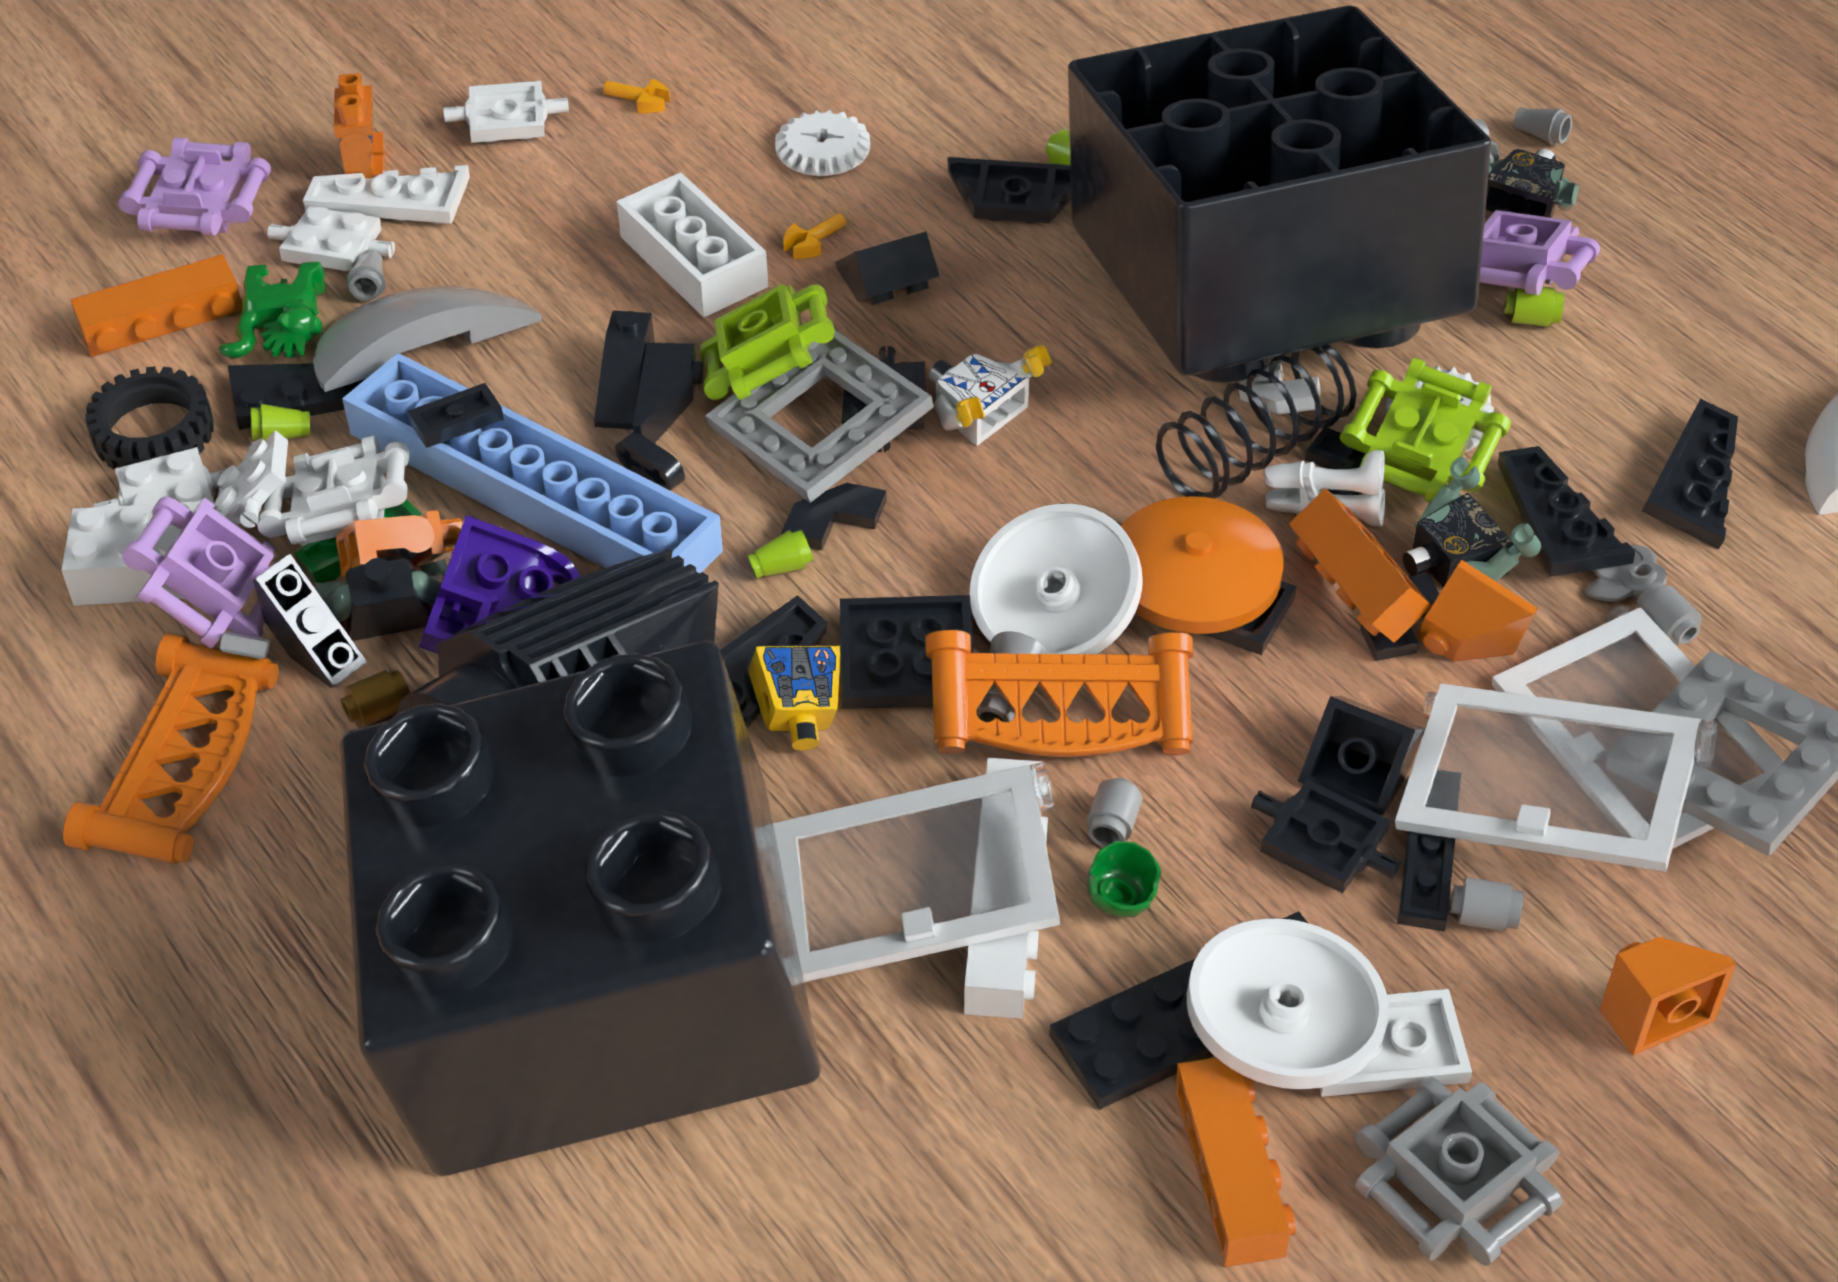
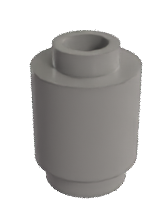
M1658 582L1650 585L1640 594L1637 600V608L1641 607L1675 645L1687 644L1698 635L1702 615L1673 586H1665L1663 583Z
M1123 778L1104 780L1099 784L1086 821L1088 835L1097 845L1104 847L1114 841H1126L1130 838L1143 801L1140 790L1132 782Z
M1465 877L1463 886L1454 885L1450 913L1458 914V924L1502 932L1505 931L1506 927L1517 929L1522 912L1523 891L1513 890L1512 884Z

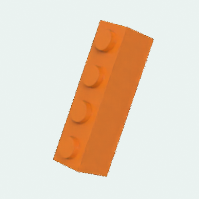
M223 254L70 299L80 332L91 357L242 311V301L237 282Z
M1326 488L1289 523L1291 528L1300 537L1295 542L1297 547L1311 560L1315 558L1319 560V563L1315 566L1316 570L1330 584L1334 585L1337 582L1340 588L1335 593L1352 610L1358 608L1361 611L1356 618L1373 636L1381 632L1391 641L1395 642L1432 607V604L1353 512Z
M1217 1057L1178 1063L1175 1094L1224 1267L1286 1257L1289 1237L1296 1233L1295 1218L1290 1204H1282L1278 1190L1282 1188V1179L1276 1159L1269 1160L1265 1146L1268 1145V1131L1264 1117L1262 1115L1256 1116L1252 1103L1255 1102L1253 1080L1232 1070Z

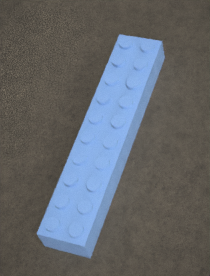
M399 353L394 355L343 398L347 422L352 436L362 440V438L375 435L383 452L385 447L391 442L398 441L404 443L410 452L407 465L603 568L670 549L672 551V558L679 555L684 559V566L692 564L696 567V571L701 573L723 552L719 515L502 405L504 420L426 448L410 423L408 411L468 388Z

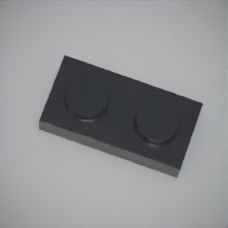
M486 383L408 411L410 423L426 448L504 420L502 407Z

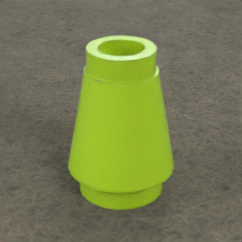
M261 404V408H251L252 441H257L258 439L266 440L275 430L287 440L310 436V412H301V410Z
M789 529L754 553L747 555L756 579L763 576L767 577L805 569V564L814 561L802 530L792 533Z

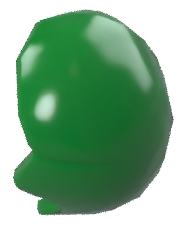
M1114 841L1102 847L1093 859L1088 871V894L1099 910L1114 917L1135 918L1148 909L1155 899L1161 876V868L1148 849L1135 842Z

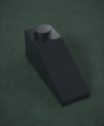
M612 310L605 335L594 417L595 427L633 430L646 343H655L652 313Z
M646 343L633 421V432H637L656 443L694 399L695 385L702 384L703 361L696 360L695 344Z

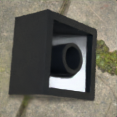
M926 231L856 251L835 261L837 270L857 301L870 298L872 305L894 299L893 291L906 288L908 295L930 288L928 281L940 276Z
M1330 696L1298 782L1304 784L1308 779L1384 816L1410 770L1425 728L1344 696Z

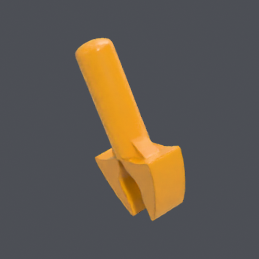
M651 79L649 84L643 88L613 81H606L603 85L605 95L636 101L638 113L647 114L665 111L664 102L670 103L669 89L655 79Z
M837 213L808 230H804L796 223H793L784 234V252L793 248V259H807L821 255L820 240L845 227V217L841 213Z

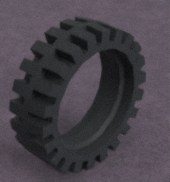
M155 366L146 367V373L140 374L139 369L130 370L131 377L125 378L123 374L114 377L115 385L108 381L101 386L102 393L95 391L91 397L92 403L87 404L85 419L92 444L101 461H106L107 466L112 469L196 447L200 454L205 449L204 443L210 442L212 438L211 432L214 431L212 411L204 387L201 383H198L197 378L193 375L188 377L185 371L178 369L173 373L172 367L163 366L160 373L157 372ZM171 403L185 407L189 411L178 425L154 436L129 438L111 431L112 427L122 416L135 408L149 404Z

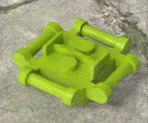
M783 283L715 319L716 336L703 342L699 348L700 360L703 361L706 370V378L704 380L706 396L713 400L722 399L727 395L728 387L731 386L738 399L742 401L752 395V390L798 366L803 369L812 364L813 361L808 351V348L811 347L810 344L814 341L819 344L828 343L835 334L834 325L826 313L825 306L828 299L825 289L820 285H810L796 293L791 285L785 286ZM809 309L812 320L803 324L800 313Z
M1415 357L1409 365L1403 382L1395 380L1386 371H1372L1367 381L1369 388L1351 424L1345 425L1340 435V440L1343 444L1366 453L1360 467L1369 452L1374 450L1384 451L1383 481L1424 496L1425 501L1430 503L1444 484L1450 485L1454 480L1450 471L1451 465L1457 458L1464 456L1475 431L1478 430L1484 434L1469 466L1461 476L1467 475L1476 466L1480 473L1478 485L1471 489L1462 490L1472 493L1479 492L1485 481L1483 473L1499 439L1506 436L1511 426V421L1507 416L1498 412H1491L1489 414L1483 412L1492 385L1481 381L1477 385L1430 368L1426 366V361ZM1419 381L1424 382L1421 389L1417 388ZM1382 396L1393 399L1377 435L1368 434L1366 429ZM1461 396L1471 399L1469 406L1460 403Z

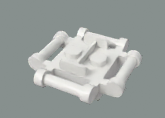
M373 435L362 438V443L312 456H309L308 453L294 456L295 475L285 476L284 482L266 499L264 511L259 515L257 525L259 532L269 538L287 534L292 545L300 543L302 546L336 537V534L353 521L384 518V509L398 506L407 498L408 489L404 481V469L409 462V448L404 443L397 441L389 443L385 447L384 452H381L377 437ZM383 473H387V479H385ZM292 497L291 511L281 514L283 499Z

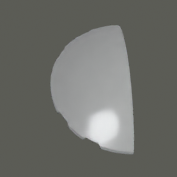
M438 286L394 293L352 310L325 331L316 345L317 348L313 359L315 375L319 385L327 392L367 379L397 353L415 349L457 334L463 335L473 344L542 321L541 314L531 306L515 298L474 288Z

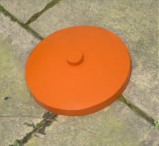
M1207 497L1170 498L1143 507L1127 518L1121 525L1134 545L1142 567V592L1135 614L1152 624L1183 633L1210 634L1224 632L1241 627L1259 617L1270 607L1278 595L1282 581L1284 561L1280 544L1274 533L1262 520L1237 505Z

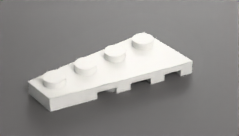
M468 165L455 166V172L437 173L436 167L420 168L419 175L399 176L398 170L383 171V174L366 179L363 173L314 176L303 199L305 211L308 207H325L328 210L347 213L358 212L367 216L387 219L452 224L470 178Z

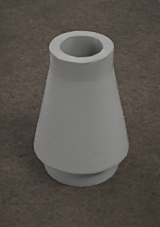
M1520 107L1514 117V128L1522 130L1550 145H1555L1556 143L1563 144L1569 137L1572 128V117L1569 114H1565L1563 109H1527Z
M366 250L362 252L359 260L347 276L348 289L359 300H374L385 290L386 283L382 267L383 259L377 251Z

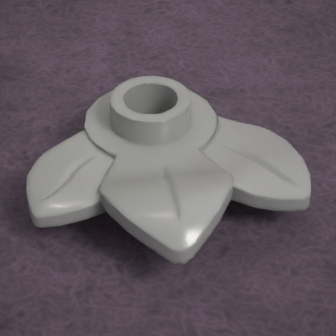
M1630 545L1635 550L1634 563L1592 570L1599 577L1585 590V596L1609 602H1618L1629 596L1638 600L1640 594L1650 585L1658 582L1665 585L1667 582L1666 572L1662 566L1656 564V555L1650 549L1639 545Z

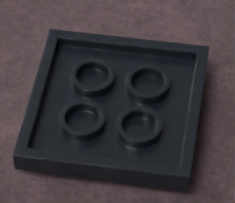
M970 595L840 598L842 709L933 706L932 659L926 656L925 637L932 632L942 630L963 631L971 636V653H973Z

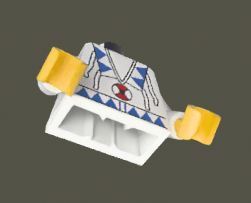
M1044 345L1032 347L1024 353L1023 359L1013 363L992 361L978 354L970 355L955 367L944 360L937 361L931 368L929 379L936 384L934 407L942 428L947 431L957 429L970 442L978 446L1028 407L1029 378L1032 376L1039 377L1044 372V366H1048L1053 362Z

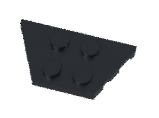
M948 157L947 172L974 218L993 221L1050 223L1071 202L1070 165Z

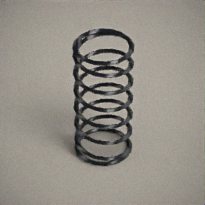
M1330 345L1310 349L1324 360L1332 373L1338 393V403L1335 411L1321 405V399L1314 381L1307 370L1298 363L1301 351L1291 353V358L1285 355L1273 357L1269 363V372L1260 368L1251 370L1246 377V386L1237 382L1228 384L1224 390L1223 400L1214 396L1205 398L1201 404V415L1192 411H1185L1181 413L1177 423L1173 421L1164 423L1157 431L1156 451L1159 463L1166 477L1175 489L1185 497L1219 498L1228 485L1243 483L1251 471L1265 469L1274 456L1278 457L1288 454L1296 446V443L1311 440L1319 429L1324 428V426H1333L1339 418L1347 417L1355 408L1357 391L1354 377L1346 361ZM1320 347L1335 358L1348 380L1350 400L1344 409L1343 384L1339 372L1330 357ZM1286 362L1290 364L1295 380L1304 378L1315 402L1316 415L1314 420H1309L1298 414L1292 396L1285 385L1274 375V369L1278 363ZM1264 376L1268 378L1269 382L1273 383L1280 390L1288 404L1289 414L1292 416V434H1287L1274 426L1269 410L1262 399L1252 390V382L1255 377ZM1241 390L1247 394L1251 408L1258 419L1269 430V448L1262 447L1250 438L1245 423L1238 412L1230 406L1229 396L1232 391ZM1217 404L1224 408L1228 421L1245 442L1246 463L1241 462L1226 451L1223 440L1215 427L1207 419V409L1210 405ZM1322 413L1330 416L1329 419L1321 421ZM1193 418L1202 424L1209 441L1221 455L1224 471L1223 477L1219 476L1217 463L1208 446L1198 434L1184 425L1186 419ZM1299 421L1307 426H1311L1306 433L1298 435ZM1178 430L1181 446L1190 461L1201 473L1213 480V489L1210 492L1204 493L1194 490L1173 472L1165 459L1162 447L1163 436L1167 431ZM1185 434L1192 438L1202 450L1211 467V471L1195 456L1188 445ZM1276 435L1289 440L1284 447L1276 449ZM1252 448L1266 454L1262 461L1253 463ZM1229 462L1244 469L1238 476L1229 478Z

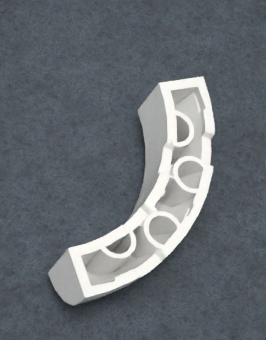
M1838 394L1830 400L1816 420L1809 434L1804 452L1806 466L1805 485L1818 515L1838 512Z

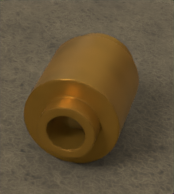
M383 670L346 686V696L341 698L340 701L348 720L351 723L357 721L361 727H366L398 713L400 702L406 695L410 694V690L399 670L390 673L387 670Z

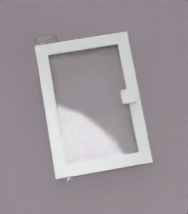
M1619 606L1607 615L1605 624L1493 676L1492 686L1499 692L1652 712L1691 672L1695 665L1641 607L1630 612L1626 606ZM1723 709L1698 736L1694 751L1695 763L1753 793H1756L1784 762L1744 718L1726 709ZM1518 716L1621 837L1647 840L1657 797L1607 772V759L1632 733L1631 731ZM1682 811L1673 848L1714 829V827Z
M1440 684L1438 693L1428 691L1425 697L1423 714L1424 718L1429 720L1395 819L1396 829L1666 872L1693 765L1711 767L1716 745L1717 722Z
M1045 763L1028 764L773 823L804 982L1061 925L1040 811L1055 808Z

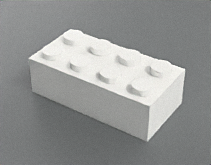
M681 172L617 201L621 238L703 318L768 288L766 251Z

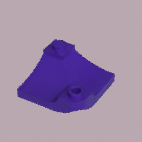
M466 515L418 647L438 654V643L505 608L553 588L554 582L561 585L579 578L580 574L573 563L557 550L533 539Z

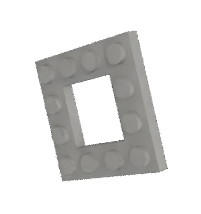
M836 330L833 339L828 343L819 344L814 341L810 344L811 347L808 348V351L813 361L812 364L803 369L798 366L752 390V395L742 401L738 399L736 394H733L705 415L710 428L810 503L934 407L931 395ZM827 376L868 406L811 448L771 417Z
M1711 650L1652 712L1703 719L1699 731L1700 735L1723 709H1726L1798 745L1756 793L1695 762L1692 768L1682 811L1770 856L1838 780V711ZM1632 732L1607 759V772L1658 797L1673 737Z

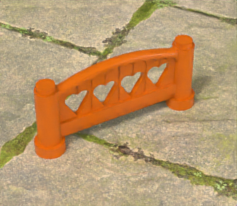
M942 630L932 632L925 637L926 656L932 659L934 743L938 745L939 753H962L965 751V744L968 741H974L1006 751L1048 757L1102 755L1144 746L1152 742H1159V745L1163 748V753L1167 755H1182L1190 752L1193 735L1188 660L1193 657V639L1189 634L1169 632L1151 636L1148 638V655L971 653V636L966 632ZM993 684H995L1014 712V719L1009 722H1002L998 718L990 722H984L977 716V708ZM1037 685L1041 686L1058 710L1059 719L1057 721L1047 722L1040 718L1036 722H1028L1023 718L1022 709ZM1082 685L1086 687L1103 711L1104 718L1101 722L1094 723L1085 718L1082 722L1076 723L1068 718L1067 708ZM1127 685L1148 713V720L1144 723H1137L1131 718L1125 723H1119L1112 717V708Z
M166 633L162 637L157 649L155 667L158 675L169 678L100 808L98 805L79 801L71 806L63 828L65 846L85 851L94 846L177 864L179 861L187 862L193 851L194 838L186 833L209 809L232 776L250 733L255 711L256 693L258 690L264 691L265 689H273L275 687L279 674L278 664L271 663V660L268 658L259 659L222 652V649L215 647L210 649L205 645L191 643L187 636ZM225 690L234 693L231 698L226 700L227 709L219 714L210 713L195 698ZM205 724L217 726L215 731L208 734L209 744L201 748L193 747L178 732ZM187 758H197L200 760L198 765L191 768L193 776L186 782L175 781L160 766ZM172 792L182 794L181 799L173 804L174 813L166 818L156 816L141 801Z

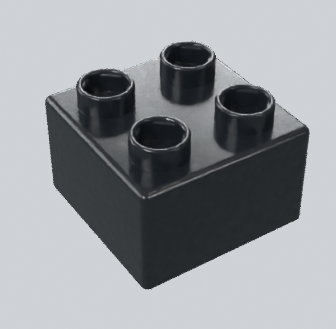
M1352 5L1080 58L1069 63L1068 93L1073 226L1180 374L1184 376L1192 375L1205 381L1221 383L1244 381L1251 370L1259 368L1265 370L1275 356L1337 342L1371 349L1394 347L1409 341L1418 333L1422 323L1470 313L1476 308L1479 296L1491 139L1360 8Z
M700 641L649 655L638 653L615 655L592 665L586 671L452 705L441 703L418 705L395 715L389 721L351 730L341 738L340 753L359 1045L362 1055L431 1170L436 1175L448 1176L812 1083L819 1077L821 1065L766 785L721 651L715 643Z

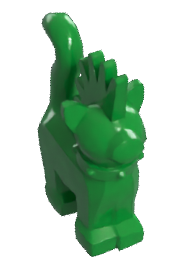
M302 263L292 284H288L287 279H281L280 283L275 284L265 283L263 277L269 273L266 264L248 266L243 283L242 314L238 319L235 330L239 341L221 344L218 348L220 354L229 359H238L252 351L256 343L254 329L265 330L261 334L264 341L262 345L265 351L271 350L273 357H277L283 350L286 358H294L297 352L299 356H303L305 343H308L315 335L322 332V322L320 318L316 317L319 312L316 297L323 294L327 288L324 280L325 273L321 263Z

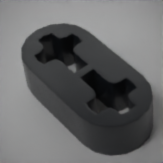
M632 432L615 446L616 455L624 468L670 491L685 480L684 470L679 461L672 454L637 432Z

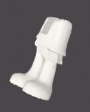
M1374 450L1369 452L1362 466L1354 469L1319 468L1315 466L1314 462L1305 464L1303 460L1295 463L1268 466L1265 468V484L1279 489L1267 492L1265 495L1266 508L1279 512L1299 514L1325 488L1357 491L1363 494L1333 495L1343 502L1356 517L1362 519L1368 525L1382 527L1385 514V491L1382 489L1385 466L1384 451Z

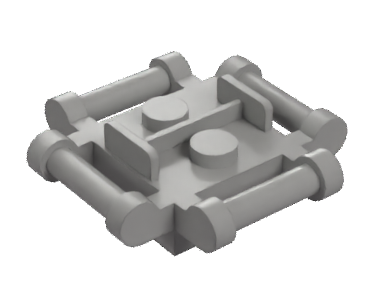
M1427 1078L1417 1086L1414 1096L1376 1125L1367 1124L1355 1134L1356 1143L1361 1151L1368 1157L1378 1160L1360 1175L1355 1183V1189L1366 1199L1373 1198L1419 1242L1418 1249L1429 1260L1439 1257L1449 1244L1459 1237L1467 1244L1468 1250L1475 1260L1482 1265L1488 1266L1501 1255L1500 1248L1542 1214L1550 1216L1563 1203L1558 1190L1541 1175L1557 1160L1560 1151L1548 1140L1542 1142L1494 1099L1496 1093L1484 1082H1480L1468 1092L1460 1088L1453 1094L1437 1079ZM1428 1110H1431V1111H1430L1429 1113H1427L1424 1117H1422L1420 1120H1418L1416 1123H1414L1411 1127H1409L1407 1130H1405V1131H1404L1403 1133H1401L1398 1137H1396L1394 1140L1391 1141V1139H1392L1393 1137H1395L1398 1133H1400L1402 1130H1404L1406 1127H1408L1411 1123H1413L1415 1120H1417L1419 1117H1421L1423 1114H1425ZM1395 1176L1442 1222L1433 1227L1387 1181ZM1521 1188L1528 1194L1529 1198L1488 1231L1481 1226L1484 1221L1508 1202L1510 1195L1517 1189Z

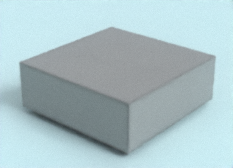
M226 631L222 633L220 649H222V652L263 659L268 655L271 639Z

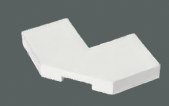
M1278 363L1274 369V375L1285 385L1292 396L1297 412L1315 410V402L1304 378L1283 381L1281 363ZM1264 376L1255 377L1252 382V390L1266 404L1267 409L1278 415L1290 413L1288 404L1280 390L1273 383H1270L1268 378ZM1311 377L1316 385V388L1320 396L1321 388L1319 378ZM1246 380L1239 381L1240 384L1246 386ZM1239 390L1240 399L1249 403L1247 394Z

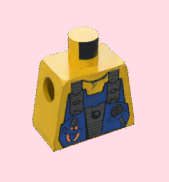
M840 646L756 647L748 672L765 726L770 731H790L792 747L795 750L805 751L819 745L817 730L830 728L838 708Z

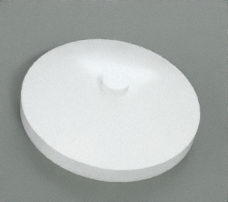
M1053 504L1039 507L1016 517L1003 526L989 540L980 553L970 582L972 613L978 627L990 644L996 634L1013 631L1036 639L1047 649L1049 654H1098L1110 646L1132 620L1142 592V567L1136 549L1126 532L1116 521L1103 512L1077 504Z
M1259 919L1243 922L1220 932L1202 948L1196 957L1187 988V1008L1191 1023L1209 1051L1222 1063L1241 1075L1257 1082L1281 1088H1321L1334 1085L1354 1076L1377 1053L1388 1022L1389 1005L1386 989L1370 961L1358 949L1340 936L1321 927L1301 921Z

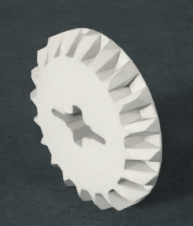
M831 109L826 113H819L815 110L814 114L801 113L800 118H789L788 124L781 125L780 132L775 137V150L780 161L794 171L815 176L835 175L849 171L864 161L870 151V133L866 131L865 124L858 123L856 117L847 118L845 112L833 114Z

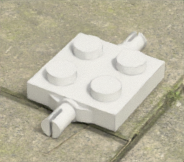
M541 81L469 86V98L465 106L443 107L445 123L467 121V124L470 126L472 143H490L510 139L527 140L535 137H545L544 122L547 114L569 113L568 98L546 99L542 91Z
M308 207L297 224L289 227L271 223L267 231V236L270 240L284 241L279 248L281 261L291 263L320 262L323 268L350 272L359 260L361 253L366 250L377 251L381 256L392 258L395 252L394 242L375 240L381 232L380 217L367 216L358 212L347 213L328 210L325 207Z
M276 430L266 440L258 439L252 442V446H248L246 459L237 467L234 465L228 467L218 480L219 493L215 501L216 511L237 526L241 523L247 528L255 527V523L258 524L259 521L258 515L262 504L285 480L288 440Z
M197 447L116 468L115 471L120 485L118 498L93 504L94 507L156 504L162 497H170L178 502L201 501L205 497L215 504V489L219 488L217 485L218 480L226 469L209 473V470L202 464Z

